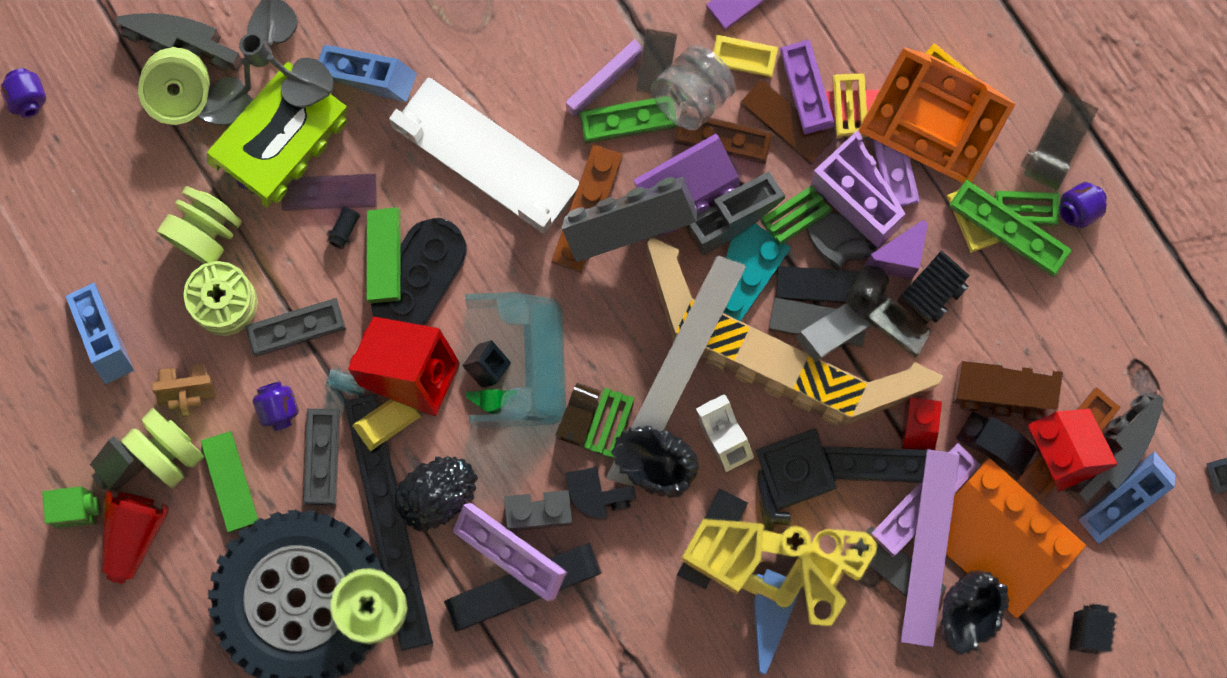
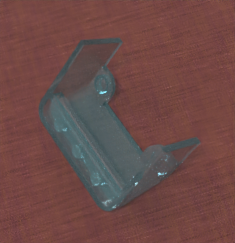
M517 292L465 294L467 309L497 308L500 318L505 323L524 325L526 387L512 388L503 395L501 399V414L469 415L471 428L554 425L559 423L566 411L563 313L560 304L552 298Z

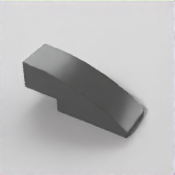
M767 172L714 199V206L697 214L696 222L687 225V232L704 256L759 221L783 201L785 195L770 172Z

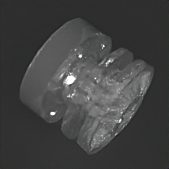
M690 45L673 61L672 66H668L651 83L653 99L660 110L671 121L687 130H697L714 114V110L721 107L735 93L736 88L734 77L727 65L712 51L700 45Z

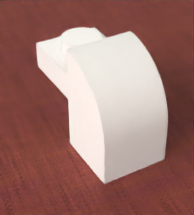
M725 394L696 408L700 426L725 472L754 458L748 439L738 425L731 404Z

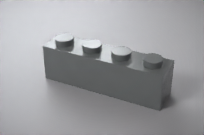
M684 176L677 179L668 177L659 181L656 186L644 189V187L635 188L624 197L618 199L609 197L601 200L594 207L588 209L580 207L570 211L564 218L562 231L575 261L579 262L695 223L697 207Z

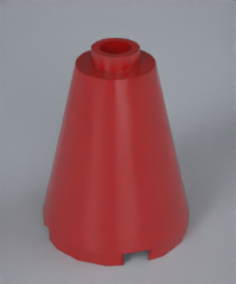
M112 491L105 493L101 571L107 574V580L125 584L126 579L134 578L168 515L169 507L162 503L161 509L153 506V499L119 491L117 497H112Z

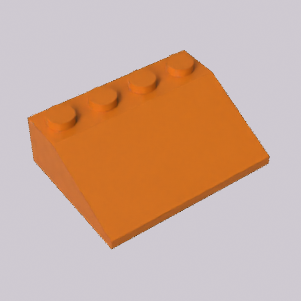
M990 458L985 460L954 494L946 556L967 575L970 571L977 570L991 572L994 577H998L999 583L1007 585L1010 601L1006 611L1015 619L1049 587L1087 546Z

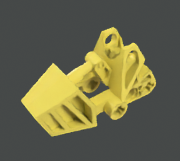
M702 520L681 561L735 594L742 588L755 595L757 593L775 601L777 605L783 608L790 606L800 589L804 587L809 623L814 625L832 626L846 603V600L836 589L844 573L856 581L859 580L877 549L873 537L864 532L823 530L816 534L811 543L809 533L804 528L798 526L787 529L783 534L763 531L764 524ZM793 533L800 535L798 539H803V545L798 546L796 551L790 549L792 545L787 546L786 539L791 538ZM824 535L831 536L836 541V548L831 554L823 553L819 548V541ZM844 536H847L845 543L849 544L858 543L859 538H862L863 544L868 545V551L862 552L860 557L857 550L847 549L845 550L846 556H841ZM762 551L799 557L779 589L764 582L763 578L752 574L761 561ZM825 600L831 606V613L825 619H818L814 614V606L817 602Z

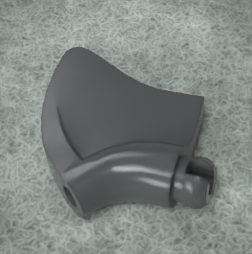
M816 206L807 213H805V218L814 213L815 211H817L819 208ZM832 211L807 228L808 236L816 252L828 265L837 270L849 260H864L865 257L869 258L872 253L877 251L875 250L876 246L871 241L866 242L865 236L843 215Z

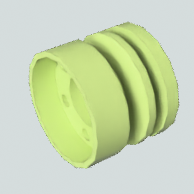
M185 186L181 194L192 202L191 205L179 199L176 200L174 204L184 213V216L181 219L167 214L156 232L166 241L203 264L218 261L224 249L214 240L215 237L219 235L226 239H232L234 235L223 226L224 223L238 229L242 221L226 204L214 196Z
M214 261L203 264L192 272L185 283L183 297L186 309L203 329L212 334L221 336L237 334L245 329V326L249 325L256 315L258 299L255 288L243 272L230 263ZM218 290H221L226 296L220 297V302L217 303L212 296H216Z

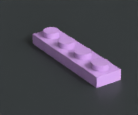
M958 443L949 451L950 453L960 454L955 492L981 466ZM919 483L870 534L892 557L916 534L923 483Z
M472 503L462 506L452 531L546 601L556 598L566 574L565 570Z

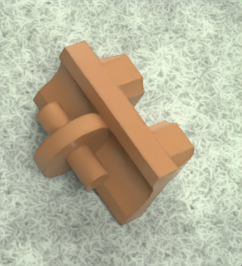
M203 363L189 366V377L178 379L176 369H159L157 382H152V390L156 394L158 405L168 404L170 410L181 408L183 417L191 416L192 406L202 405V399L216 398L215 387Z

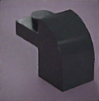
M973 411L956 437L962 444L986 454L998 466L1019 476L1022 475L1037 450L1027 438L1012 427L992 416L989 419Z
M597 467L565 473L570 499L574 507L587 518L607 520L605 507L611 506L612 511L630 508V502L636 501L634 485L602 492Z

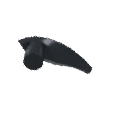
M758 470L760 506L764 525L769 531L773 529L774 524L790 525V512L775 511L774 501L769 493V487L763 470Z

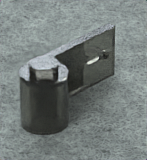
M1064 92L1034 152L1028 149L1020 164L1021 167L1025 168L1023 175L1057 191L1099 108Z
M865 266L860 271L846 296L848 306L916 358L932 330L884 294L889 286V277L881 268Z

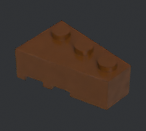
M962 361L957 368L953 403L960 404V409L979 411L980 407L992 409V414L1010 417L1012 412L1024 414L1023 419L1037 421L1058 410L1063 372L1053 371L1052 376L1033 373L1032 368L1022 367V371L1003 368L1002 365Z

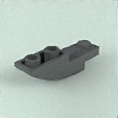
M155 13L118 16L115 21L121 30L120 34L124 38L135 43L140 39L148 43V48L155 53L163 49L181 48L183 46L182 49H187L199 57L202 55L211 59L210 64L222 71H227L230 68L237 72L242 64V59L238 52L218 43L220 35L217 29L204 23L184 17Z
M1151 393L1140 394L1131 402V408L1123 416H1118L1108 425L1109 430L1103 436L1110 445L1109 448L1118 466L1067 488L1066 491L1073 499L1087 503L1103 486L1118 489L1129 477L1143 457L1155 433L1164 401L1160 395Z

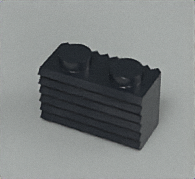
M941 250L901 294L897 302L924 326L930 320L936 324L948 311L944 306L951 297L957 301L969 286L965 281L970 275Z
M1099 604L1084 605L1082 610L1075 611L1069 650L1097 655L1114 650L1111 647L1114 644L1112 638L1115 637L1112 632L1116 630L1114 625L1117 623L1114 619L1118 616L1115 613L1109 612V606Z

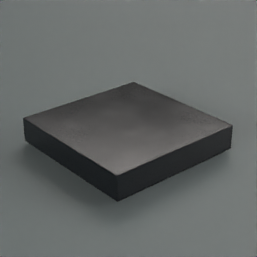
M817 428L756 449L776 510L784 509L838 489Z

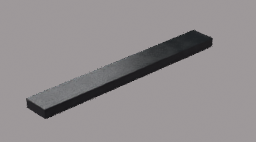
M376 394L344 401L382 569L385 574L399 584L406 597V617L404 624L397 632L401 651L434 644L405 518L398 514L395 507L396 499L394 495L396 494L397 483L387 440L370 451L352 426L379 407Z

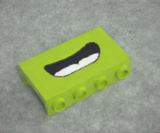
M287 61L284 67L292 71L293 65ZM280 71L207 151L208 165L216 171L220 168L225 170L262 199V205L266 208L273 201L278 203L282 200L288 191L287 185L293 178L298 180L302 177L308 168L307 162L313 156L319 157L328 145L327 139L333 133L339 134L348 121L346 119L347 106L331 94L308 107L302 108L290 105L284 99L281 92L282 83L287 76Z

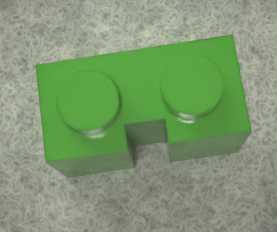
M81 486L42 491L45 524L57 529L97 524L96 516H100L101 509L99 498L94 497L93 492Z

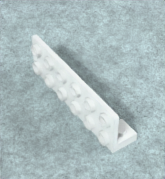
M431 78L425 80L402 112L396 109L389 118L393 129L544 235L579 187L578 185H580L576 179Z

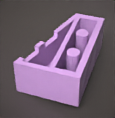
M857 130L814 170L810 186L813 185L826 201L877 248H880L900 229L905 213L889 184L882 178L876 167V161L872 155H869Z

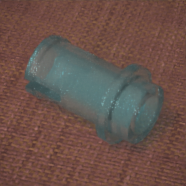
M340 367L337 370L331 368L326 387H330L332 392L336 389L361 398L363 397L365 388L359 387L351 374L341 371L342 368Z

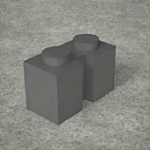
M569 490L544 492V501L535 502L531 501L530 494L504 496L507 529L509 531L572 526Z

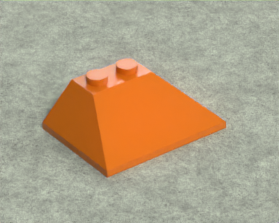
M903 47L858 131L961 183H964L966 179L972 183L1016 104L984 81L930 54Z

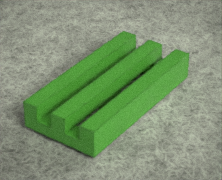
M811 185L762 217L761 223L777 244L781 246L830 214L831 208L823 202L822 196L818 195L814 186ZM811 198L809 202H807L794 212L790 213L789 215H787L786 217L772 225L773 222H775L776 220H778L779 218H781L782 216L789 213L790 211H792L793 209H795L796 207H798L799 205H801L802 203ZM817 206L819 208L817 211H815L814 213H812L811 215H809L793 227L789 228L782 234L778 233L779 230H781L791 222H794L814 207Z
M995 192L994 198L1003 203V200L1052 201V206L1004 205L1015 212L1052 214V217L1022 216L1034 225L1057 226L1059 224V193Z
M604 387L583 448L614 459L611 451L614 448L616 438L624 431L635 398ZM610 397L614 400L598 446H596L592 442L607 399ZM622 401L626 404L610 450H608L604 446L619 403Z

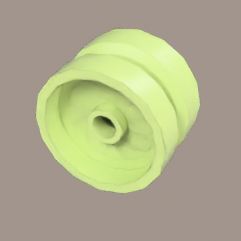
M172 47L158 51L148 59L140 75L138 95L142 107L149 116L161 123L178 125L191 121L201 113L207 103L210 85L207 67L199 56L187 49ZM172 83H175V84H177V85L179 86V89H176L174 85H173V86H168V85H170V84H172Z
M152 408L141 420L143 426L153 437L149 439L140 430L131 429L121 441L170 488L174 489L184 478V474L173 462V459L176 457L185 466L194 468L205 456L190 442L192 439L172 420L168 421L157 410Z
M364 569L354 571L340 581L333 592L331 611L332 618L341 632L355 641L373 644L384 642L398 632L404 624L407 604L405 594L395 580L384 572ZM368 601L375 602L373 604L375 609L373 613L365 612L364 605Z

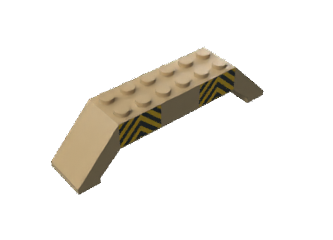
M650 237L647 243L646 257L674 343L695 300L691 297L678 263L680 250ZM722 313L701 355L707 359L706 364L720 371L727 368L736 373L735 378L746 384L752 385L754 381L765 386L763 391L773 397L781 399L783 395L794 400L792 405L802 411L809 413L813 409L823 414L822 420L834 426H839L840 423L844 425L853 423L902 404L910 397L917 398L928 394L940 384L943 378L942 375L913 362L906 371L866 382L822 360L815 362L809 354Z

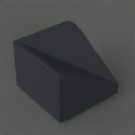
M490 340L478 344L462 366L480 387L485 388L497 384L511 364V361Z

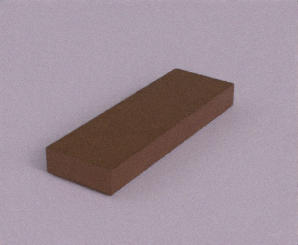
M762 79L740 102V105L810 165L832 142V139L822 130L804 135L797 109Z
M681 111L674 143L693 147L717 134L728 156L766 164L773 132Z

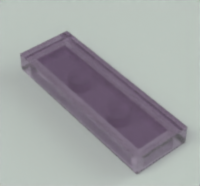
M376 174L309 176L301 177L298 180L293 178L287 185V193L282 198L283 211L377 207Z

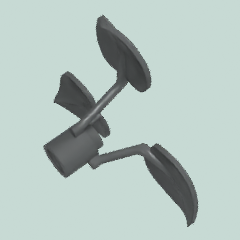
M283 0L260 1L248 23L247 34L241 38L239 43V49L245 56L241 60L244 65L245 85L235 77H224L217 80L209 88L207 103L198 115L200 119L214 125H231L253 101L251 96L247 94L251 89L250 65L263 67L270 62L287 76L282 83L281 92L284 99L292 106L308 107L330 95L333 91L334 82L331 73L323 63L314 58H300L294 63L292 71H289L272 55L271 47L273 42L280 44L288 41L297 29L298 19L296 13Z

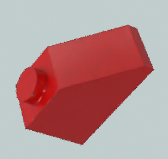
M910 397L906 401L901 449L935 450L939 434L942 401Z

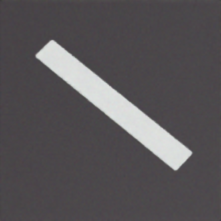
M721 256L716 257L631 428L635 429L638 426L644 428L650 425L652 429L664 430L746 268L745 265ZM614 461L607 479L635 486V484H632V481H629L627 473H619L620 466L616 465Z

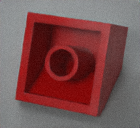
M1090 409L1057 411L1028 424L1032 440L1058 492L1118 466Z

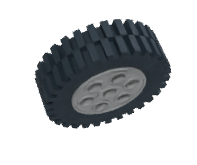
M288 510V513L285 514L276 512L270 514L268 519L259 518L253 521L254 526L249 529L244 527L238 532L240 537L236 541L230 540L225 546L228 548V551L224 556H219L216 561L219 564L217 572H212L210 581L214 583L213 589L208 590V599L212 600V608H208L209 617L214 620L215 625L212 626L214 634L219 636L221 640L220 646L225 652L230 654V659L236 665L241 666L246 673L257 678H339L348 675L356 665H361L366 660L365 656L369 651L374 650L377 643L366 644L349 638L339 630L333 618L328 626L320 627L317 624L316 615L321 609H329L331 611L333 592L323 594L320 591L319 584L324 577L332 576L336 581L337 587L344 577L357 570L373 569L383 572L379 558L375 555L371 546L347 524L327 514L321 515L310 510H306V512ZM301 557L307 558L310 563L309 570L303 575H297L293 570L294 562ZM270 571H276L280 577L279 584L275 588L267 589L263 582L264 576ZM296 590H303L306 594L304 605L299 608L292 607L290 595ZM368 601L364 605L365 612L373 613L375 611L373 607L375 602ZM272 603L276 608V615L272 620L265 622L260 617V609L263 605ZM298 622L302 626V635L299 639L291 641L286 636V629L289 624Z

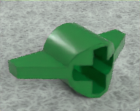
M466 391V398L489 414H498L503 407L517 398V391Z

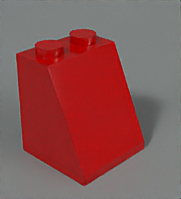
M373 316L368 328L363 333L362 341L356 353L351 357L348 370L359 387L426 414L436 416L459 368L460 362L440 328Z

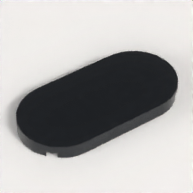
M431 218L416 223L409 230L401 243L400 301L371 303L374 317L424 326L429 322L466 259V241L461 230L454 223L443 218Z

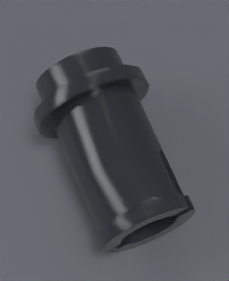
M342 207L332 231L329 230L327 232V242L339 249H344L345 245H350L349 237L361 215L353 209Z

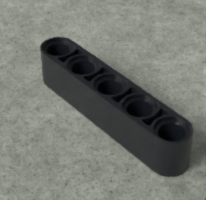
M591 543L549 558L566 571L559 591L602 574ZM509 574L444 601V605L454 631L457 632L542 597Z

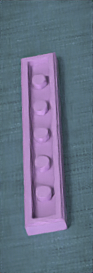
M927 450L901 642L934 646L960 454Z

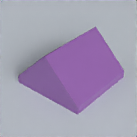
M922 220L872 253L865 264V268L869 272L912 280L920 269L928 225L926 221Z

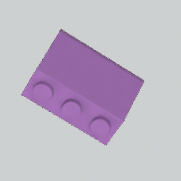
M717 134L633 180L635 188L644 187V189L656 186L662 179L668 177L677 179L684 176L697 207V214L713 207L714 199L740 186L739 177ZM679 228L674 229V230H671V231H668V232H665V233L675 232V231L678 230Z

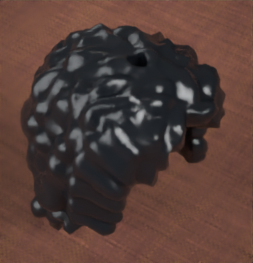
M650 425L644 428L638 426L635 429L629 428L628 431H622L620 436L616 438L614 448L611 451L613 456L616 457L615 464L620 466L619 473H627L632 484L643 487L650 494L657 493L662 497L667 495L668 498H680L681 495H684L683 492L690 488V483L697 477V471L699 470L697 455L690 445L683 442L682 438L673 436L667 430L658 431L657 429H652Z
M449 456L444 458L436 457L435 461H430L428 464L421 463L414 471L408 473L404 480L400 481L394 495L396 499L395 507L398 514L405 518L406 524L418 532L423 530L429 531L431 527L434 529L438 528L440 524L445 525L454 515L460 512L462 506L468 500H474L472 492L476 490L475 482L478 476L474 473L472 465L470 463L467 464L465 459L451 458Z
M970 571L968 575H964L955 585L951 586L943 599L942 639L947 642V648L955 651L958 655H963L965 652L969 654L972 650L978 651L979 643L988 642L991 638L996 637L997 631H1001L1003 615L1008 609L1010 601L1007 593L1008 587L1005 584L999 583L998 577H994L991 572Z

